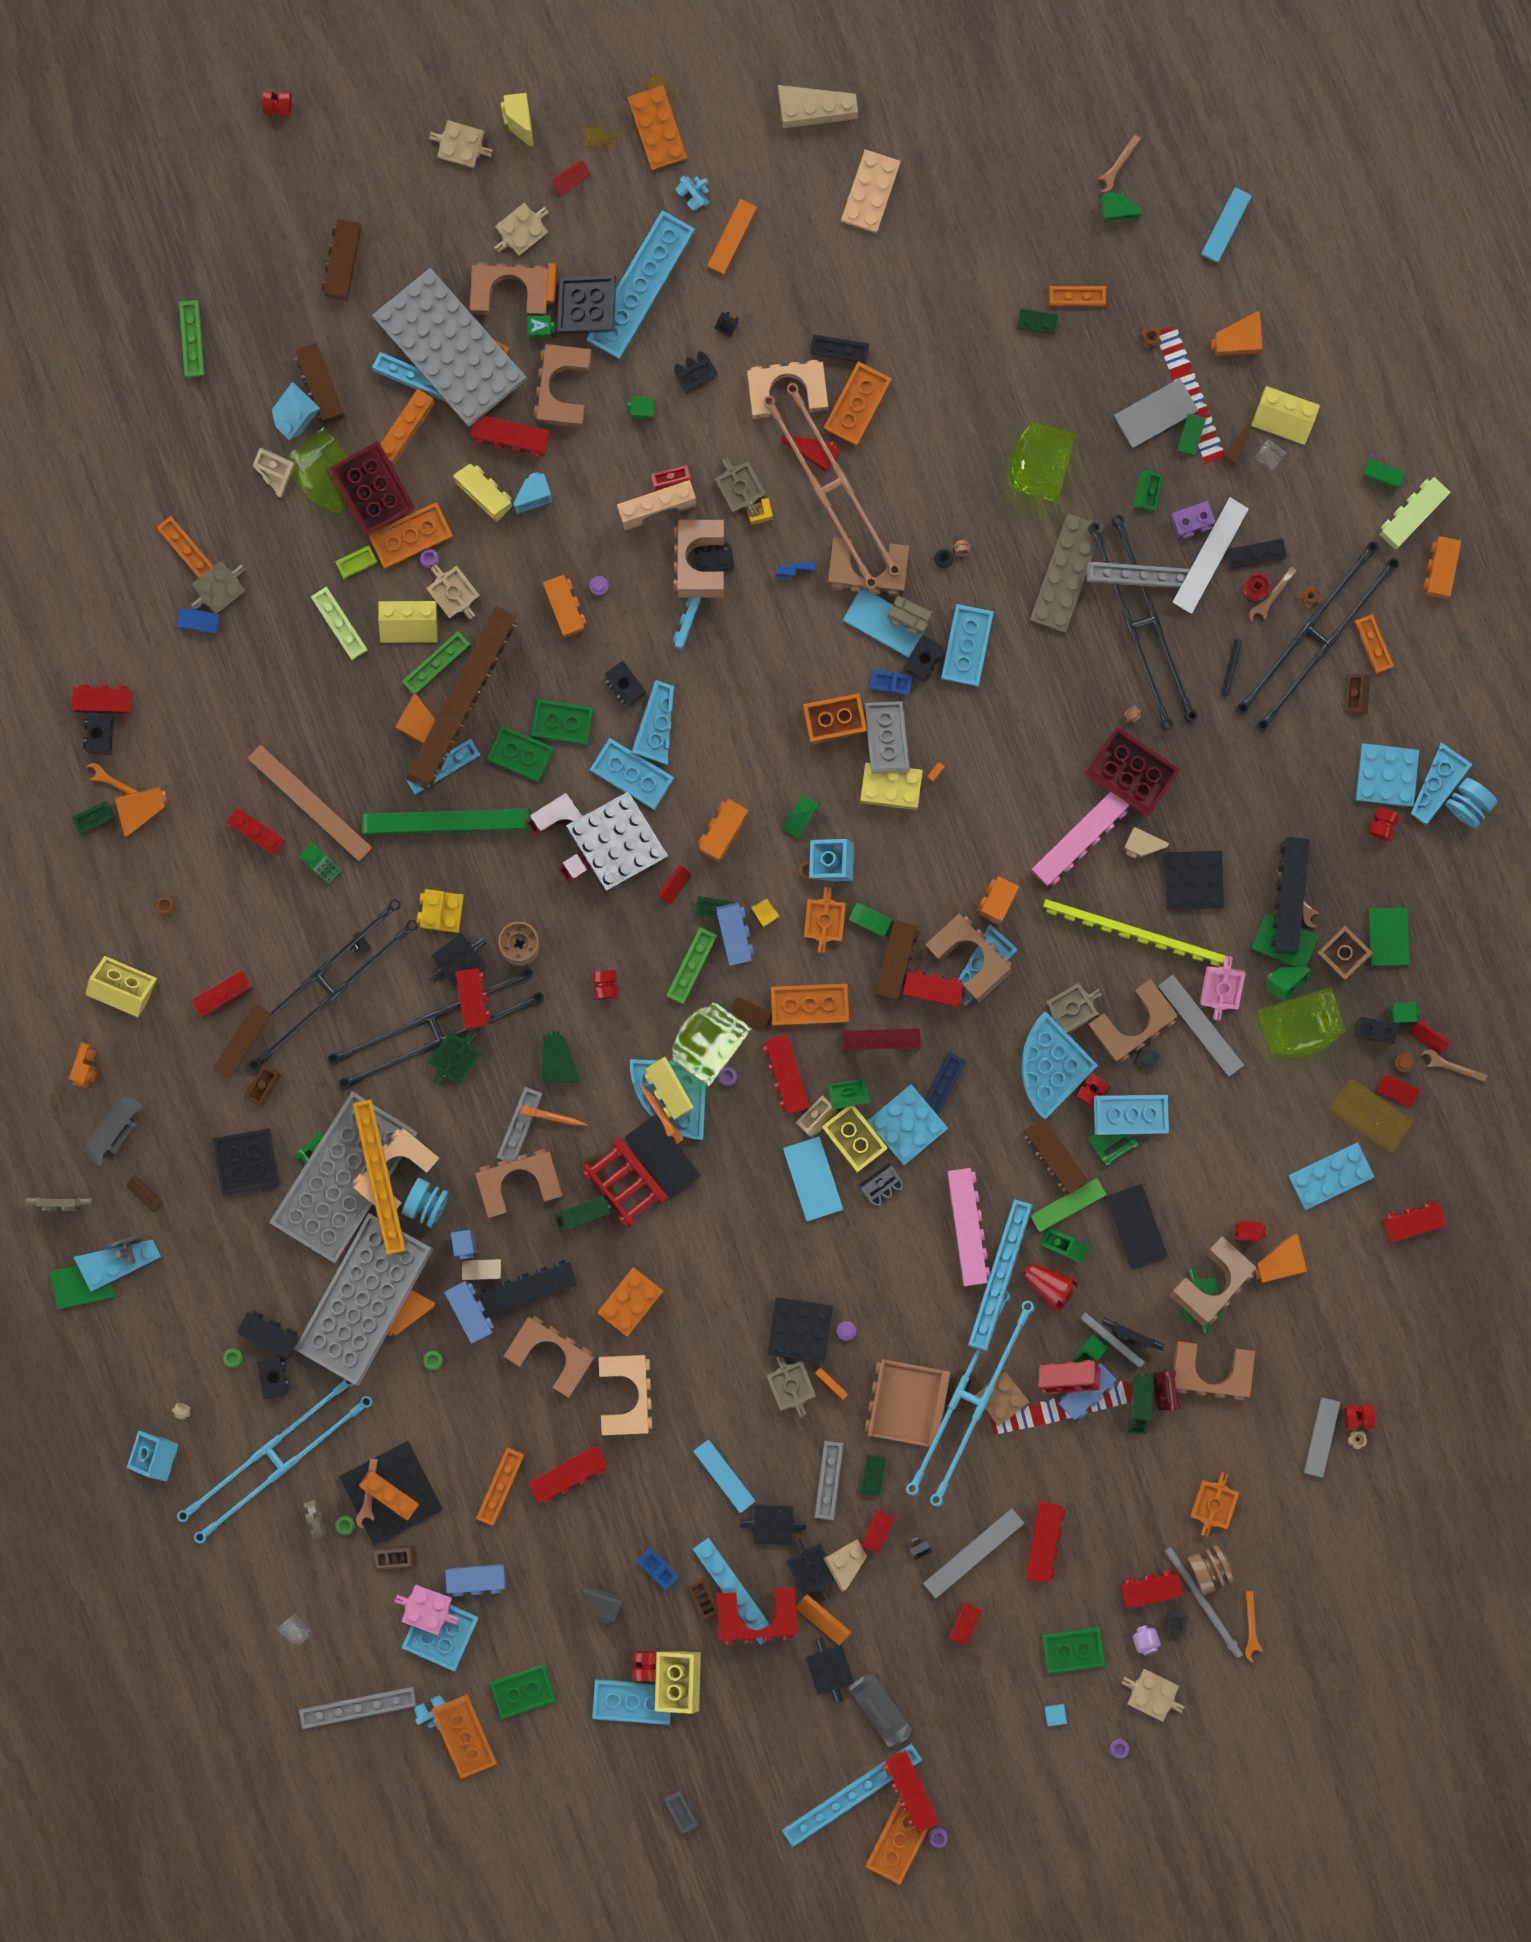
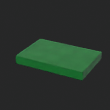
M537 699L531 737L588 746L594 707Z
M501 725L486 760L539 783L554 747Z
M1407 907L1368 909L1369 948L1373 952V955L1370 957V966L1410 965Z
M1265 913L1250 949L1292 967H1306L1319 936L1301 928L1299 952L1296 955L1274 953L1273 947L1270 946L1271 936L1275 935V928H1272L1274 916Z
M78 1266L50 1271L57 1309L115 1297L113 1282L91 1292Z
M1100 1627L1042 1635L1047 1674L1105 1666Z
M545 1663L489 1682L501 1720L557 1701Z

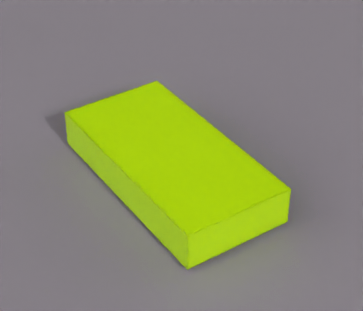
M370 545L335 561L343 579H347L378 564Z

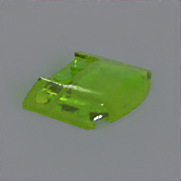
M1031 421L1029 423L1030 426L1020 433L1011 454L1009 475L1012 489L1014 492L1058 503L1076 432Z
M322 427L290 453L288 459L295 463L292 474L302 491L318 506L333 510L332 513L337 514L345 506L325 469L345 459L348 455L329 432Z
M1331 987L1257 1010L1272 1055L1277 1054L1286 1057L1309 1055L1328 1047L1335 1042L1341 1033L1345 1032Z
M716 1002L710 1003L711 1006L700 1008L686 1020L676 1036L673 1044V1055H671L673 1062L708 1087L752 1030V1028Z

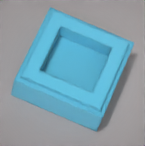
M1064 1703L1044 1706L1047 1726L1067 1724Z

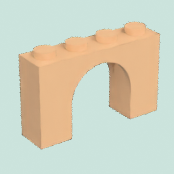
M810 360L807 361V364L792 362L788 366L781 367L780 364L770 365V368L762 369V367L757 366L747 370L753 419L771 417L770 410L763 404L764 398L769 396L773 384L783 378H793L803 384L807 393L809 413L828 411L823 362ZM770 399L766 400V404L771 405Z
M690 480L617 504L624 531L643 525V519L663 510L677 508L679 513L697 507L696 497Z
M404 1128L401 1130L397 1129L391 1135L393 1140L388 1145L385 1143L382 1146L385 1161L396 1156L407 1157L426 1173L439 1159L438 1156ZM367 1170L363 1175L360 1173L354 1179L353 1183L355 1185L353 1188L375 1205ZM394 1196L397 1209L402 1202Z
M646 1355L599 1357V1377H627L636 1384L639 1391L638 1403L630 1412L601 1415L602 1435L649 1433V1429H652V1417H648V1409H651V1398H647V1390H651L650 1378L646 1376V1371H650V1359H646Z

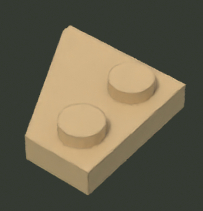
M259 448L253 467L258 473L262 474L266 483L271 485L276 492L275 494L283 497L295 463L266 449Z
M858 1539L824 1558L841 1592L848 1588L867 1557Z

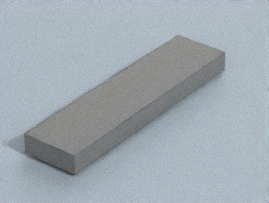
M524 1087L498 1152V1159H508L509 1163L516 1161L515 1157L520 1153L534 1116L519 1113L521 1105L537 1109L543 1093Z
M1082 1313L1080 1319L1137 1367H1141L1145 1363L1087 1313Z
M1321 1397L1303 1473L1319 1477L1324 1476L1341 1402Z
M824 1440L814 1518L834 1520L844 1443Z

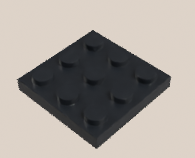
M616 276L560 277L557 332L559 334L614 332Z
M1222 851L1164 853L1166 910L1224 908Z
M270 1128L212 1138L222 1195L280 1185Z
M776 1297L767 1355L825 1364L833 1306Z

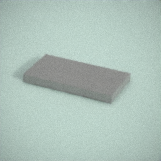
M1179 378L1115 414L1114 418L1133 449L1185 420L1188 413L1196 414L1199 410Z
M903 701L865 703L864 710L871 774L909 772L910 766Z

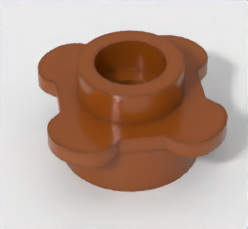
M1159 328L1144 329L1142 331L1144 347L1149 348L1153 345H1161L1162 340L1159 337Z
M1312 585L1306 591L1299 593V598L1302 599L1306 608H1311L1314 603L1320 602L1322 599L1321 595H1318L1316 592V587Z

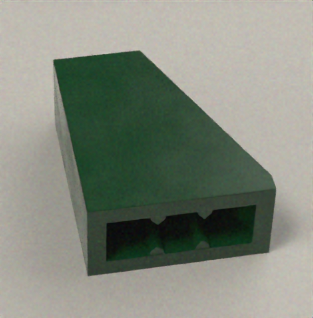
M548 1031V1034L543 1036L541 1081L580 1083V1077L564 1036L560 1035L558 1031Z
M602 1195L554 1214V1218L561 1233L610 1214L609 1209L611 1207L608 1199H605Z
M1147 1374L1134 1375L1132 1380L1128 1433L1147 1434L1152 1420L1154 1377Z

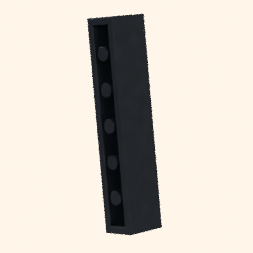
M1286 837L1284 842L1280 844V853H1283L1282 861L1279 860L1278 872H1281L1280 879H1277L1276 890L1279 891V896L1275 898L1274 909H1277V916L1273 917L1272 928H1275V935L1271 936L1270 943L1274 953L1296 955L1299 952L1310 839Z
M565 1260L554 1263V1268L547 1269V1266L537 1269V1274L529 1276L526 1273L517 1276L518 1280L512 1283L510 1279L500 1282V1287L495 1289L492 1286L481 1289L482 1293L474 1295L477 1301L480 1300L485 1308L483 1314L486 1317L577 1284L570 1262L566 1263Z

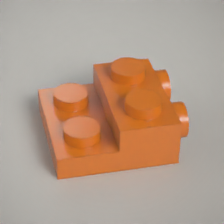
M81 1042L69 1079L74 1081L73 1085L87 1089L88 1085L95 1081L97 1076L96 1067L89 1065L90 1061L93 1062L96 1055L94 1046Z

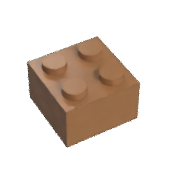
M1344 926L1318 952V955L1346 981L1373 955V952Z
M1003 1371L999 1374L993 1386V1392L985 1410L995 1423L1000 1426L1027 1405L1029 1401L1006 1371ZM990 1382L974 1395L981 1398Z

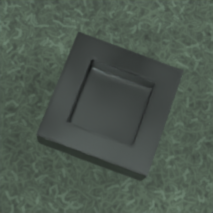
M1142 1047L1135 1065L1153 1072L1161 1054Z
M1168 1612L1165 1632L1185 1635L1188 1615Z

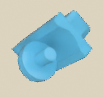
M683 176L679 179L681 183L676 188V191L682 197H685L689 192L693 195L687 202L692 210H697L701 206H707L710 203L704 196V194L709 192L706 188L708 184L706 178L700 180L696 176L692 181L690 177Z
M441 1695L431 1699L434 1708L446 1703ZM424 1703L414 1708L417 1719H415L417 1725L432 1718L433 1721L427 1723L429 1729L436 1726L439 1730L432 1711L428 1712Z

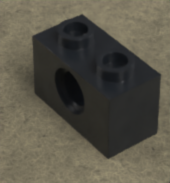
M923 635L903 671L922 682L925 678L929 679L934 671L931 667L935 661L939 663L944 654L941 651L943 646ZM922 655H927L930 658V662L923 664L919 658Z
M623 660L605 673L606 679L604 682L610 690L612 688L615 689L618 693L615 696L622 705L625 703L627 706H630L646 694V690ZM622 680L628 681V688H619V682Z
M88 714V719L84 721L87 738L84 737L83 749H86L88 754L112 755L114 717L112 715ZM102 730V737L94 739V732Z
M1359 1017L1354 1037L1392 1045L1396 1043L1399 1024Z
M282 1356L256 1361L263 1399L288 1395V1390H291V1386L284 1372L287 1371L286 1360H282ZM272 1372H276L279 1375L277 1383H273L270 1380Z

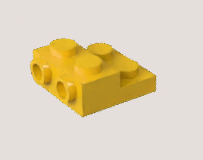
M425 889V892L420 894L419 904L423 905L422 912H418L417 916L420 928L459 933L464 895Z

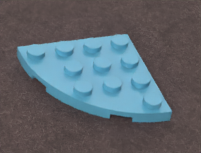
M1045 1011L1033 1025L1027 1037L1022 1055V1078L1026 1094L1036 1112L1044 1119L1098 1066Z
M630 1059L631 1079L635 1092L643 1107L653 1116L656 1113L646 1099L640 1084H644L654 1095L662 1109L666 1107L663 1100L659 1101L654 1093L657 1090L653 1083L649 1084L644 1076L647 1073L646 1068L657 1062V1060ZM668 1061L694 1107L693 1110L675 1120L673 1117H670L669 1120L677 1127L683 1137L703 1140L707 1063Z

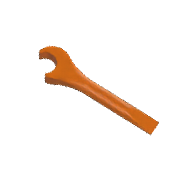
M96 763L87 765V768H94L96 771L95 776L91 778L92 781L107 783L126 794L139 792L108 775L100 765Z
M640 1084L646 1099L661 1120L668 1137L672 1136L676 1144L683 1141L682 1134L669 1120L654 1095L644 1084Z
M521 1105L519 1112L568 1125L588 1126L572 1117Z
M1246 1591L1248 1642L1245 1648V1656L1249 1661L1254 1662L1251 1658L1252 1652L1255 1650L1262 1652L1263 1650L1259 1645L1256 1634L1253 1591Z

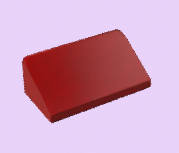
M579 160L552 179V186L559 196H563L590 177V173L584 161Z
M687 465L651 474L655 491L690 480L692 485Z
M679 865L658 894V897L667 904H672L691 877V873L682 865Z
M1421 1020L1415 1022L1409 1031L1410 1035L1438 1054H1441L1451 1043L1450 1040Z
M1383 1074L1376 1092L1411 1108L1420 1089L1392 1076Z

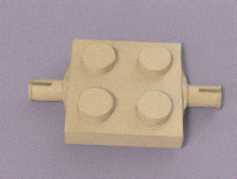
M449 120L442 135L431 132V136H429V140L440 142L438 158L474 168L480 154L491 157V153H493V149L482 147L484 130Z
M523 203L499 222L495 228L501 234L503 241L495 246L497 252L500 253L508 246L520 257L546 236L548 231L542 225L541 219L549 213L548 210L543 207L535 213Z
M437 564L434 565L431 570L437 578L433 584L426 588L449 619L458 613L464 612L469 620H472V617L474 618L476 615L470 609V606L480 597L478 592L458 566L443 573Z
M1146 1669L1142 1670L1140 1677L1135 1682L1124 1677L1122 1685L1132 1689L1128 1705L1162 1722L1170 1709L1179 1713L1183 1712L1181 1709H1184L1185 1706L1175 1702V1694L1179 1688L1178 1685Z

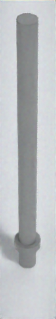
M1171 1547L1167 1548L1165 1553L1227 1643L1226 1647L1228 1650L1231 1649L1236 1658L1242 1656L1243 1653L1237 1646L1238 1642L1233 1640Z

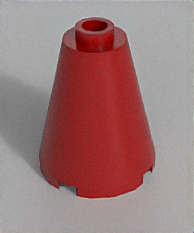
M1036 1263L1033 1265L1029 1264L1023 1273L1027 1283L1056 1313H1059V1309L1062 1310L1074 1294L1071 1291L1073 1286L1077 1288L1079 1284L1076 1279Z

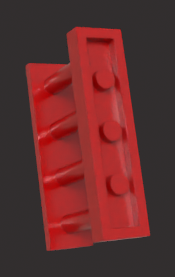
M619 1137L611 1144L613 1146L612 1151L591 1168L586 1163L582 1167V1174L588 1181L591 1180L603 1196L608 1199L609 1203L620 1215L618 1217L620 1222L625 1227L628 1225L631 1228L635 1224L632 1219L652 1202L661 1204L668 1197ZM616 1157H622L625 1161L624 1166L602 1183L596 1176V1173ZM628 1172H634L637 1176V1181L614 1198L608 1188ZM640 1187H646L650 1192L648 1193L649 1196L626 1213L620 1203Z

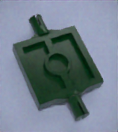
M470 1029L465 1038L459 1037L452 1031L447 1034L428 1060V1063L439 1072L432 1081L434 1084L439 1086L445 1077L452 1079L457 1084L462 1082L482 1054L471 1044L477 1035L475 1031Z

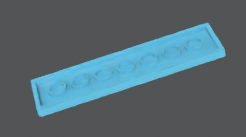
M661 211L616 288L614 332L590 333L586 339L587 342L620 360L695 232V228L665 211Z

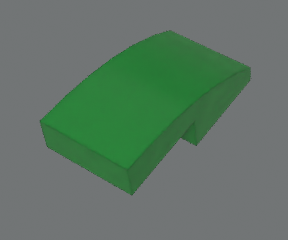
M858 902L849 917V920L884 937L887 936L894 921Z

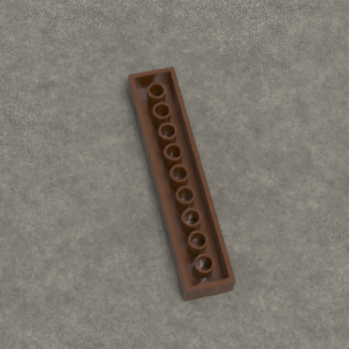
M495 606L415 758L406 780L425 790L428 785L433 786L439 774L436 772L437 768L439 770L442 769L447 758L445 753L451 752L456 741L454 736H459L465 723L462 720L468 719L474 707L471 703L474 702L476 704L482 692L480 686L484 687L491 674L488 672L489 669H494L500 657L497 655L498 652L502 654L508 642L506 636L511 637L517 625L514 622L515 615Z

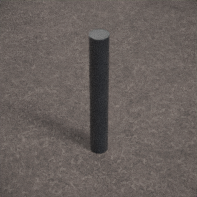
M1234 639L1221 695L1229 696L1242 643L1239 639Z

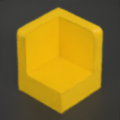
M769 498L761 499V503L754 504L759 512L758 515L755 514V517H752L747 508L751 525L773 520Z
M768 899L751 907L763 928L779 918L778 913L774 910Z

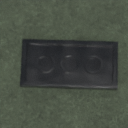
M656 1114L625 1136L628 1143L670 1199L701 1177V1174L681 1147L676 1144L672 1136L668 1137L661 1120Z
M1142 1184L1105 1196L1131 1269L1168 1257Z

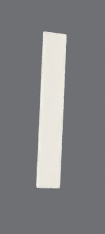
M1231 497L1229 498L1173 603L1192 614L1249 508Z

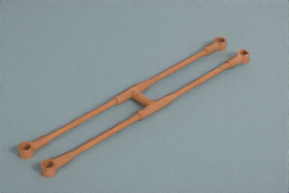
M790 383L787 386V393L793 397L798 408L802 410L833 465L832 468L838 479L821 487L783 423L781 415L775 406V399L772 396H766L763 404L779 423L806 471L817 496L832 517L860 567L859 570L866 581V587L874 589L877 585V580L871 576L866 565H863L832 510L826 493L842 485L847 495L851 497L881 550L882 557L889 567V574L893 577L898 576L900 567L894 563L889 552L885 550L854 495L855 492L824 442L804 406L805 403L798 393V386L795 383ZM794 387L796 391L790 392L789 388ZM770 399L773 403L768 405L766 400ZM897 568L898 572L892 573L891 569ZM873 580L875 585H868V581Z

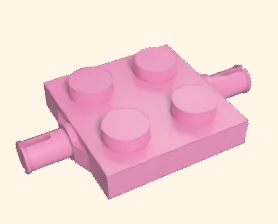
M1225 956L1223 967H1207L1200 1004L1215 1008L1214 1020H1221L1222 1010L1229 1008L1239 1009L1246 973L1231 968L1233 957Z
M415 1585L409 1598L398 1594L396 1598L403 1601L395 1599V1602L405 1606V1613L401 1622L436 1635L439 1634L441 1626L445 1621L455 1625L458 1623L451 1620V1618L458 1621L459 1617L448 1614L449 1605L452 1600L448 1596Z

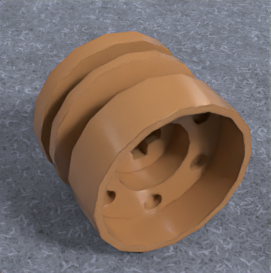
M518 921L509 923L502 929L499 935L498 944L500 951L508 963L514 966H525L533 962L538 956L540 943L537 932L531 925ZM520 941L523 944V949L516 947V943Z
M1218 1545L1212 1547L1214 1556H1212L1209 1549L1205 1550L1207 1557L1205 1560H1203L1199 1553L1187 1558L1192 1575L1203 1596L1215 1591L1214 1581L1216 1580L1221 1587H1225L1223 1577H1225L1228 1584L1234 1583L1231 1566Z

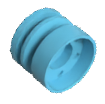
M1466 778L1458 788L1463 796L1454 793L1451 796L1452 799L1446 802V806L1460 821L1473 828H1477L1480 825L1479 820L1483 821L1485 819L1482 811L1489 813L1498 801L1481 784L1471 778Z
M418 1178L404 1204L401 1214L414 1219L418 1213H421L420 1223L423 1224L426 1218L429 1217L427 1226L432 1228L445 1209L449 1192L443 1190L440 1197H438L439 1187H436L430 1193L431 1183Z

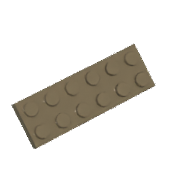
M1067 513L1029 621L1066 633L1087 573V563L1091 562L1096 548L1094 537L1088 532V526L1093 523L1092 521ZM1092 526V530L1097 531V528Z

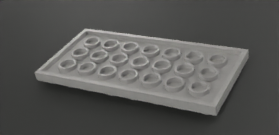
M431 268L372 315L375 321L468 427L527 380L522 371Z
M353 1091L269 1221L270 1224L334 1263L372 1205L369 1200L353 1188L355 1185L353 1183L354 1179L360 1173L363 1175L367 1171L353 1103L366 1100ZM373 1105L382 1146L385 1143L388 1145L393 1140L391 1135L397 1129L401 1130L404 1128L412 1136H416L417 1131ZM396 1156L386 1161L389 1177L402 1156Z
M368 1213L294 1350L359 1386L433 1248L402 1232L406 1251L387 1255L379 1219Z

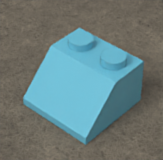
M291 383L272 409L275 426L288 440H291L303 433L320 408L295 383Z
M533 473L529 475L528 479H525L514 501L517 514L553 502L544 473Z
M848 839L810 840V879L853 881V842Z
M138 1430L127 1468L150 1478L167 1481L177 1453L178 1443Z

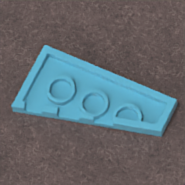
M658 680L654 681L631 753L668 765L674 686Z
M1441 742L1411 815L1427 826L1472 767V763Z
M989 924L984 934L986 936L984 940L988 944L993 943L999 950L997 954L1001 958L1005 956L1010 960L1018 949ZM979 947L976 948L959 977L964 985L981 970L984 964V953ZM967 990L963 999L965 1006L973 999V996Z
M153 1239L131 1244L136 1263L128 1265L126 1257H115L116 1251L124 1250L123 1246L74 1257L90 1291L92 1292L160 1258L161 1255Z

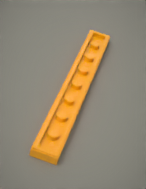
M372 1099L353 1103L386 1254L390 1255L406 1251Z

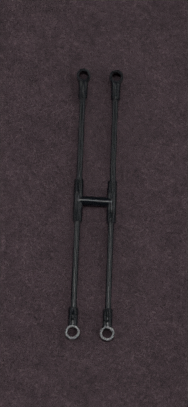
M1117 514L1112 518V524L1117 527L1120 538L1123 539L1132 565H1137L1123 524L1125 519L1123 515ZM1116 518H1119L1121 522L1117 523ZM1093 522L1088 526V532L1093 535L1104 563H1110L1099 532L1101 526L1099 523ZM1092 526H1095L1097 531H1093ZM1113 584L1122 608L1121 613L1133 644L1135 643L1157 702V709L1162 720L1161 728L1168 731L1173 728L1174 722L1168 717L1165 706L1162 705L1136 628L1151 623L1160 638L1182 697L1181 701L1186 712L1185 720L1187 722L1195 721L1198 717L1197 712L1192 709L1190 701L1186 697L1165 641L1164 631L1153 602L1150 601L1146 587L1140 586L1149 616L1133 621L1129 609L1126 608L1118 584ZM1189 713L1193 714V719L1189 718ZM1166 721L1169 722L1170 727L1165 726Z
M1376 542L1368 543L1357 564L1319 611L1313 614L1281 658L1255 690L1250 692L1247 698L1237 705L1236 711L1238 714L1243 715L1248 711V707L1257 697L1258 692L1307 634L1323 645L1315 654L1312 662L1274 709L1272 708L1265 718L1257 723L1259 731H1266L1269 728V723L1278 714L1277 711L1337 641L1342 634L1341 632L1382 581H1385L1391 572L1399 567L1398 559L1392 558L1388 561L1386 568L1379 575V579L1328 639L1313 628L1321 618V614L1359 567L1372 554L1377 552L1379 546ZM1370 545H1374V546H1375V550H1374V551H1372V550L1369 549V546H1370ZM1394 561L1396 567H1391L1390 562ZM1239 706H1244L1245 711L1241 712ZM1264 722L1266 724V728H1261L1260 723Z
M392 899L389 902V906L371 924L329 961L323 963L301 983L299 988L270 1012L272 1015L268 1021L302 990L307 989L315 981L328 994L319 1003L318 1007L273 1047L266 1050L257 1059L251 1060L249 1063L251 1070H259L277 1048L321 1009H325L349 987V984L399 940L401 941L411 931L418 929V921L414 919L409 920L406 926L396 934V937L346 982L343 981L336 989H333L322 976L339 957L375 925L387 918L393 911L399 910L401 908L399 900ZM394 901L398 903V907L396 909L392 907V903ZM411 922L416 924L414 929H411L409 926ZM254 1061L258 1062L257 1068L253 1067Z
M524 968L521 973L509 977L508 980L483 991H486L488 994L506 985H512L524 979H531L533 971L530 968ZM526 970L531 971L529 977L524 976ZM536 992L532 997L519 1002L520 1004L491 1016V1021L535 1003L541 1004L544 1001V996L542 993ZM541 995V1001H535V996ZM460 1001L434 1010L414 1019L409 1024L352 1049L349 1048L337 1054H330L328 1056L329 1063L337 1065L340 1060L353 1055V1053L428 1021L436 1037L435 1040L424 1044L425 1046L362 1074L358 1073L349 1078L340 1079V1088L348 1089L352 1084L363 1080L364 1077L423 1051H429L438 1047L447 1034L443 1036L436 1018L461 1006ZM478 1027L468 1029L464 1028L457 1032L453 1031V1033L460 1036L466 1032H469L470 1029L473 1030ZM334 1055L337 1056L335 1063L331 1062V1057ZM343 1080L348 1081V1085L346 1087H342L341 1085Z

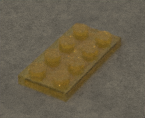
M1352 1077L1329 1107V1110L1390 1153L1394 1152L1414 1123L1410 1118Z

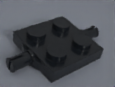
M460 933L433 953L431 957L436 962L438 969L429 975L430 978L435 976L432 981L434 982L443 975L455 986L457 984V971L476 969L482 966L484 962L479 957L477 950L486 944L485 941L480 943L483 938L481 937L472 944Z
M1104 1317L1101 1325L1111 1328L1112 1331L1116 1332V1337L1126 1341L1130 1338L1134 1340L1132 1344L1145 1349L1148 1346L1156 1348L1161 1352L1163 1351L1165 1344Z
M754 1504L752 1520L740 1519V1528H752L753 1544L792 1545L794 1529L806 1530V1521L798 1522L794 1520L793 1505Z
M801 1538L795 1540L794 1544L798 1553L786 1560L803 1596L813 1591H819L823 1601L829 1599L831 1596L826 1586L835 1579L824 1560L827 1555L821 1543L811 1548H805Z
M823 1637L816 1638L819 1650L805 1657L816 1694L832 1692L835 1703L841 1702L843 1698L840 1689L845 1685L854 1683L843 1646L826 1648Z

